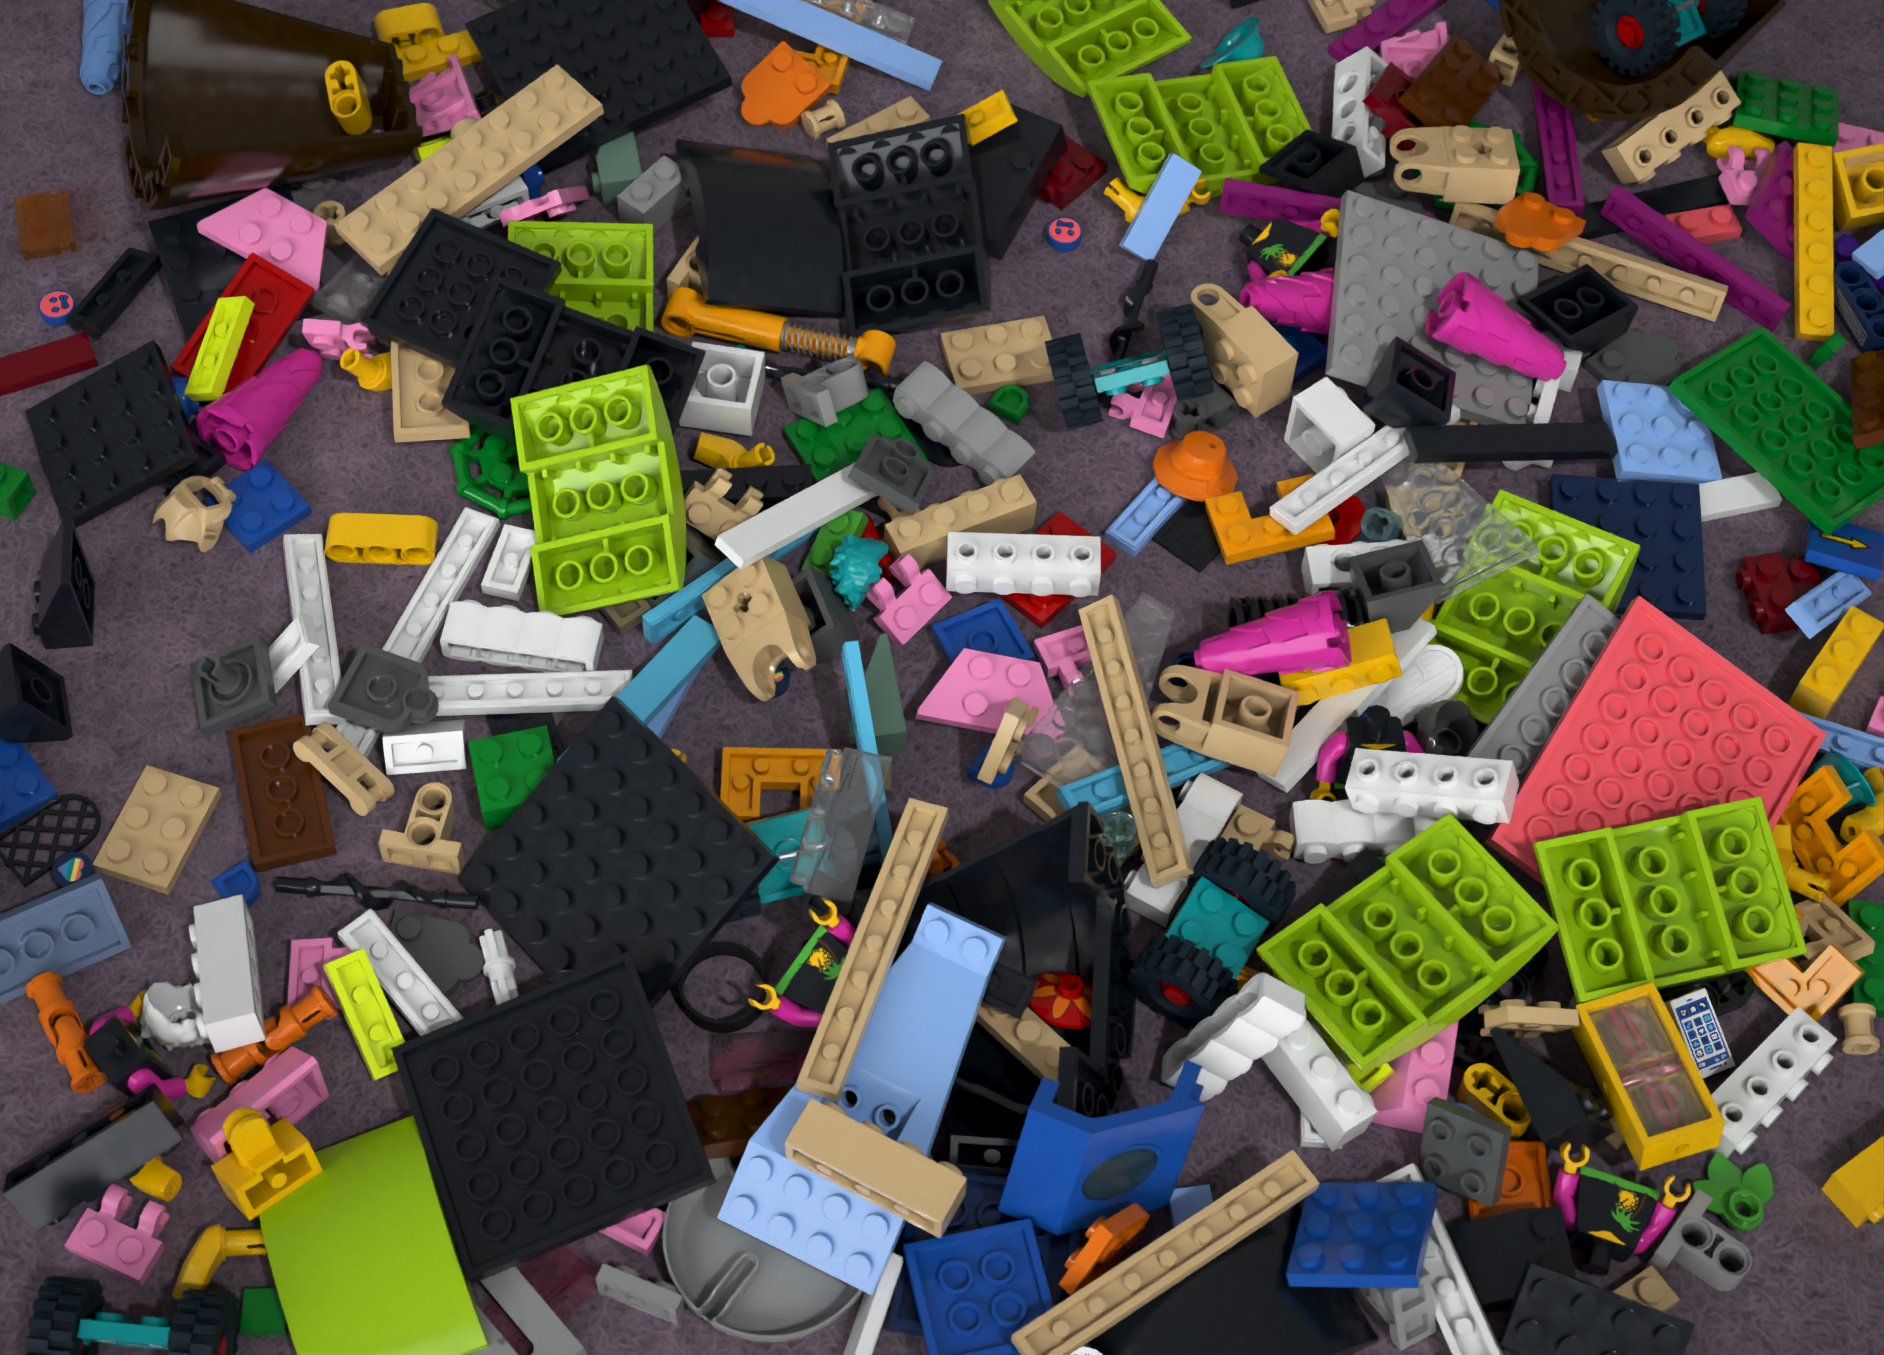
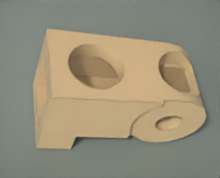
M1504 33L1491 51L1488 62L1494 64L1499 73L1505 77L1502 84L1512 87L1522 69V65L1517 59L1519 52L1512 37L1507 38L1506 33Z

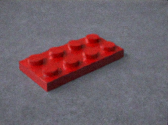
M251 252L219 297L246 296L255 303L223 395L230 392L245 379L256 376L262 371L315 295L313 287ZM216 303L170 366L171 372L190 378Z

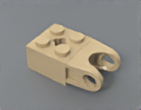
M1464 125L1455 127L1406 128L1396 132L1391 137L1389 142L1390 153L1393 158L1400 161L1394 170V180L1397 186L1403 190L1442 195L1443 202L1507 204L1515 197L1520 167L1512 129L1501 127L1471 128ZM1410 139L1416 143V146L1410 151L1397 149L1398 143L1402 140ZM1407 169H1419L1421 171L1420 175L1413 180H1406L1401 177L1403 171Z
M1202 284L1194 288L1190 295V303L1193 305L1198 326H1202L1203 337L1201 338L1208 366L1214 379L1218 383L1224 384L1234 395L1236 402L1242 408H1246L1255 418L1289 399L1298 352L1252 305L1248 308L1243 307L1223 288L1215 284ZM1210 294L1216 297L1218 302L1207 306L1200 302L1198 297Z
M765 556L741 570L737 567L701 595L727 657L748 690L761 701L767 702L775 696V671L779 663L786 657H789L797 668H803L806 672L816 665V655L808 629L811 623L786 565L769 556Z
M1173 665L1162 671L1159 679L1160 690L1175 702L1159 704L1152 711L1151 719L1156 734L1199 754L1275 778L1289 748L1299 697L1298 691L1229 669H1224L1223 673H1217L1185 665ZM1173 677L1182 678L1188 683V686H1175L1168 679ZM1159 717H1172L1177 719L1179 724L1166 725L1160 721Z

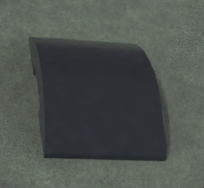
M965 114L828 143L834 205L839 213L845 266V272H842L849 337L862 336L863 333L869 330L892 333L990 313L991 272L987 230L976 161Z
M677 139L675 146L684 194L691 197L699 237L695 253L705 304L841 318L844 303L842 277L844 262L840 223L830 184L824 171L815 159L809 155Z
M495 275L443 397L441 406L472 425L516 445L510 398L649 365L657 382L672 435L674 436L706 351L638 326L635 327L634 331L568 308L564 299Z
M1296 1203L1088 1343L1092 1349L1098 1350L1103 1355H1352L1378 1342L1379 1338L1348 1287H1289L1286 1272L1302 1214L1301 1208Z

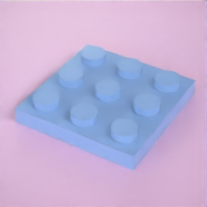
M1610 380L1601 381L1597 387L1602 416L1618 449L1612 459L1616 479L1702 484L1723 480L1711 429L1668 390L1669 386Z

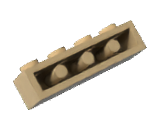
M1720 71L1690 99L1667 112L1643 118L1602 149L1601 152L1622 184L1636 182L1638 185L1643 184L1655 176L1654 169L1662 163L1667 165L1680 157L1682 154L1680 149L1685 145H1694L1707 136L1705 130L1713 124L1718 126L1733 116L1731 110L1737 107L1741 101L1723 72Z
M1021 474L1010 478H1001L989 486L975 491H966L957 498L941 504H931L924 510L914 513V515L896 517L890 523L884 525V540L888 544L889 553L894 561L898 557L902 559L906 554H910L917 562L919 570L947 560L948 532L1016 534L1034 527L1037 501Z
M811 1098L785 1140L787 1159L940 1239L966 1195L967 1178L963 1176V1173L956 1166L945 1161L937 1163L925 1157L922 1150L907 1141L898 1143L888 1138L877 1125L868 1121L859 1123L846 1116V1112L841 1107L829 1101L821 1103Z

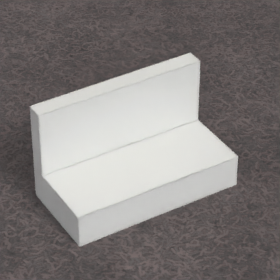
M465 719L426 722L423 724L411 723L401 732L393 734L384 733L383 747L386 775L466 769Z

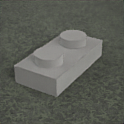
M602 1264L595 1278L599 1294L678 1325L685 1308L683 1295L679 1294L675 1286L660 1280L654 1284L641 1279L635 1270L625 1265L618 1264L614 1268L607 1264Z

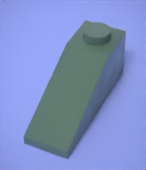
M633 131L600 146L597 153V172H591L594 194L601 193L603 206L617 204V195L642 175Z
M888 633L879 635L864 676L878 755L906 751L907 730ZM850 720L847 721L850 744H855L853 722Z

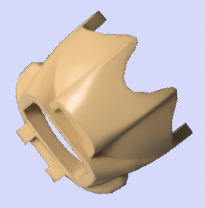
M198 475L190 476L176 485L170 494L157 506L152 524L164 519L166 522L165 537L167 541L197 542V547L201 552H206L213 548L218 541L224 520L227 519L232 511L231 502L236 500V494L224 486L225 483L219 476L212 479ZM206 488L213 494L219 504L206 507L196 498L193 492Z

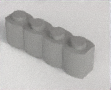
M922 362L896 387L892 401L898 413L906 419H912L920 423L924 433L932 441L948 446L953 458L957 462L976 469L979 478L986 486L1001 478H1010L1018 474L1022 475L1031 466L1036 454L1032 446L1021 436L1008 430L998 417L987 409L980 407L970 394L959 386L952 384L943 372L929 362Z

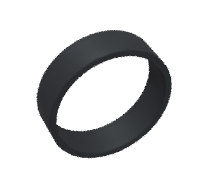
M728 941L709 943L678 978L680 1006L692 1023L706 1031L731 1033L742 1030L756 1021L764 1010L752 1007L746 1013L730 1019H714L704 1016L692 1008L683 993L685 980L696 965L716 956H733L743 959L758 971L763 984L769 985L766 967L760 957L744 945ZM764 989L757 1001L758 1003H762L766 999V991Z

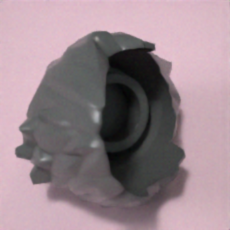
M1458 699L1435 702L1430 707H1424L1423 710H1420L1413 717L1417 722V733L1415 736L1424 754L1464 757L1479 737V725L1475 722L1474 716L1471 715L1470 708Z

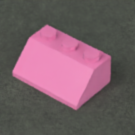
M1459 1020L1425 1043L1388 1062L1395 1070V1073L1369 1093L1373 1099L1374 1107L1378 1111L1371 1121L1372 1123L1423 1134L1427 1103L1435 1096L1447 1101Z
M293 1046L283 1053L273 1055L264 1064L263 1069L249 1081L244 1080L238 1083L231 1090L228 1098L215 1108H208L198 1116L195 1124L190 1127L196 1144L214 1163L232 1153L233 1151L224 1135L223 1123L234 1110L241 1107L250 1106L258 1110L266 1118L269 1126H272L284 1117L294 1126L329 1097L318 1062L313 1056Z

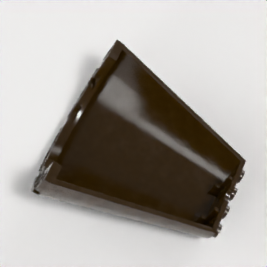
M128 0L126 14L127 17H130L131 26L130 32L128 31L123 39L121 107L122 123H128L129 128L123 144L130 187L134 198L140 199L139 207L144 210H161L402 160L409 157L414 148L420 147L422 144L423 130L417 124L416 106L414 103H411L409 82L404 80L402 59H398L394 44L235 0ZM341 60L350 62L366 86L372 114V124L362 134L351 135L345 132L331 110L325 72L334 62Z
M1498 0L1500 16L1507 38L1512 37L1519 52L1517 59L1529 77L1546 94L1566 108L1592 115L1591 118L1609 121H1631L1648 118L1681 105L1709 83L1787 5L1784 0H1748L1747 8L1741 10L1745 13V16L1742 20L1738 21L1739 24L1735 28L1702 43H1697V39L1679 46L1677 52L1671 55L1672 58L1669 61L1643 74L1630 76V72L1625 75L1618 73L1619 66L1614 69L1609 67L1607 64L1610 59L1608 57L1602 59L1599 55L1603 51L1601 46L1595 47L1593 39L1598 36L1597 33L1592 32L1591 25L1597 23V21L1592 19L1593 12L1599 10L1596 6L1601 0Z

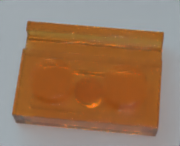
M61 189V193L53 195L49 191L14 198L21 249L25 260L61 254V250L71 249L72 252L77 251L70 202L66 189Z

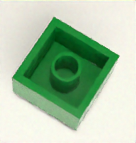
M547 725L468 741L485 831L502 828L555 765Z

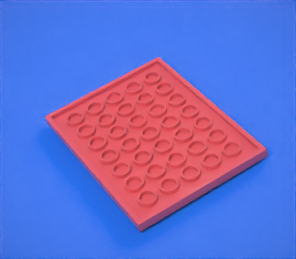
M1637 596L1626 609L1519 785L1510 824L1496 823L1485 843L1544 885L1533 848L1535 842L1608 827L1615 829L1678 816L1690 810L1761 796L1772 832L1827 733L1641 596Z

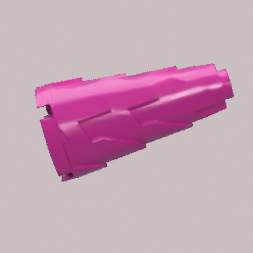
M1335 268L1322 269L1316 272H1301L1297 276H1273L1267 280L1252 281L1241 290L1239 303L1245 308L1252 305L1267 321H1272V325L1297 327L1296 330L1325 334L1326 338H1329Z
M1466 271L1465 273L1459 272L1445 285L1437 296L1436 301L1441 303L1439 310L1436 312L1430 309L1425 324V333L1431 339L1443 342L1470 355L1473 353L1500 367L1504 365L1533 379L1536 377L1544 382H1548L1551 379L1557 380L1563 374L1567 362L1564 360V352L1560 350V347L1532 327L1529 320L1505 304L1506 300L1483 285Z
M299 348L286 357L274 361L256 376L245 379L230 392L225 393L200 411L196 419V426L201 439L206 442L212 439L217 445L216 449L225 454L227 465L239 470H249L252 466L254 468L262 460L267 449L288 426L286 422L305 400L304 397L322 377V359L319 354L312 349Z
M1328 590L1299 599L1296 604L1264 613L1265 617L1230 627L1228 632L1200 641V649L1194 650L1196 667L1217 673H1223L1224 669H1229L1248 676L1278 672L1281 675L1307 670L1320 672L1351 666L1352 655L1346 620H1341L1339 613L1333 614L1335 611L1342 610L1340 601L1334 590Z

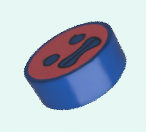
M1059 217L1049 223L1047 242L1053 249L1069 252L1075 250L1080 245L1082 227L1075 219Z
M54 290L46 293L38 303L42 320L51 326L68 324L67 317L77 307L74 297L69 292L63 290Z

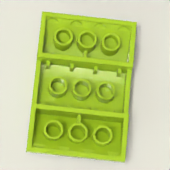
M988 0L1005 29L1029 58L1054 82L1080 97L1089 95L1085 86L1086 81L1126 76L1190 43L1192 37L1160 0Z
M1277 56L1217 63L1213 65L1211 74L1154 81L1151 73L1090 80L1086 81L1085 85L1129 188L1145 194L1150 190L1170 153H1175L1202 171L1198 179H1205L1207 185L1196 190L1198 195L1211 192V198L1222 196L1225 178L1262 185L1273 184L1280 180L1260 173L1259 167L1306 129L1312 131Z
M508 221L509 241L561 262L562 271L548 294L566 300V307L631 331H634L635 327L638 326L653 332V224Z
M643 365L510 398L520 472L527 474L537 542V544L530 547L539 611L547 610L554 612L560 617L681 591L685 577L687 545L683 488L669 419L651 367Z
M1500 489L1465 553L1467 561L1436 619H1430L1429 623L1435 625L1437 634L1427 645H1442L1451 649L1459 657L1464 669V682L1452 700L1458 699L1464 702L1470 708L1471 715L1474 716L1475 721L1487 726L1582 597L1587 594L1591 595L1613 615L1615 614L1641 548L1640 545Z
M1761 796L1690 810L1678 816L1615 829L1608 827L1535 842L1533 844L1553 919L1559 925L1557 933L1577 1004L1654 982L1657 990L1723 976L1808 953Z
M1449 812L1388 855L1384 867L1329 906L1325 907L1322 903L1317 905L1256 948V953L1283 983L1305 994V1008L1363 1072L1392 1061L1411 1051L1461 1019L1516 974L1559 930V925Z
M413 1115L314 1152L323 1171L259 1214L271 1270L297 1355H470L473 1352L489 1347L473 1292L466 1278Z

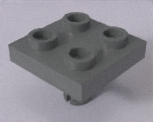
M259 634L191 663L200 729L208 735L277 707L267 640Z
M1435 1096L1427 1103L1418 1168L1422 1177L1489 1207H1493L1500 1201L1512 1127Z

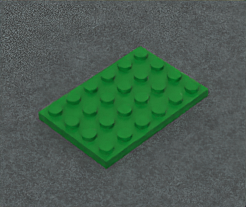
M1762 326L1673 379L1668 387V390L1682 404L1691 410L1707 427L1715 432L1827 536H1830L1884 499V442L1857 450L1852 440L1851 405Z

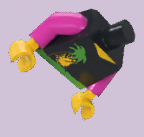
M1330 209L1323 214L1321 219L1313 221H1288L1280 217L1275 218L1264 231L1252 224L1247 225L1243 229L1239 241L1249 247L1246 252L1247 272L1251 282L1267 280L1273 276H1297L1301 272H1316L1329 257L1326 235L1330 234L1333 238L1338 236L1339 210Z
M1380 705L1371 706L1367 709L1366 717H1348L1344 719L1340 731L1335 732L1320 747L1316 771V781H1319V788L1311 793L1310 800H1321L1324 797H1328L1330 802L1337 801V798L1330 792L1331 783L1333 789H1345L1356 748L1424 753L1414 735L1410 731L1402 729L1401 719L1396 716H1390V712L1386 707Z
M821 897V899L829 906L827 914L819 917L809 909L810 916L820 926L775 989L770 985L756 983V986L766 991V999L764 1002L758 1003L748 998L751 1006L762 1010L770 1008V1012L773 1015L798 1027L819 1026L857 930L842 915H837L836 906L826 897Z
M142 990L128 1007L121 1006L97 1018L93 1023L90 1036L84 1041L83 1045L109 1081L129 1098L154 1082L168 1100L184 1097L186 1092L196 1098H203L216 1080V1077H204L209 1069L204 1064H196L187 1079H183L180 1076L176 1077L150 1041L141 1036V1029L134 1021L140 1023L144 1005L143 999L148 990Z
M1565 1141L1560 1146V1156L1565 1161V1165L1559 1168L1552 1202L1554 1207L1561 1206L1569 1245L1586 1251L1582 1268L1590 1274L1606 1276L1611 1259L1626 1262L1632 1253H1644L1663 1237L1677 1211L1675 1207L1676 1202H1682L1689 1197L1691 1186L1688 1182L1683 1193L1679 1195L1670 1193L1669 1186L1675 1178V1175H1670L1664 1180L1663 1184L1666 1194L1663 1199H1658L1660 1191L1584 1166L1590 1156L1587 1146L1583 1143L1580 1148V1155L1576 1159H1569L1568 1153L1571 1143Z

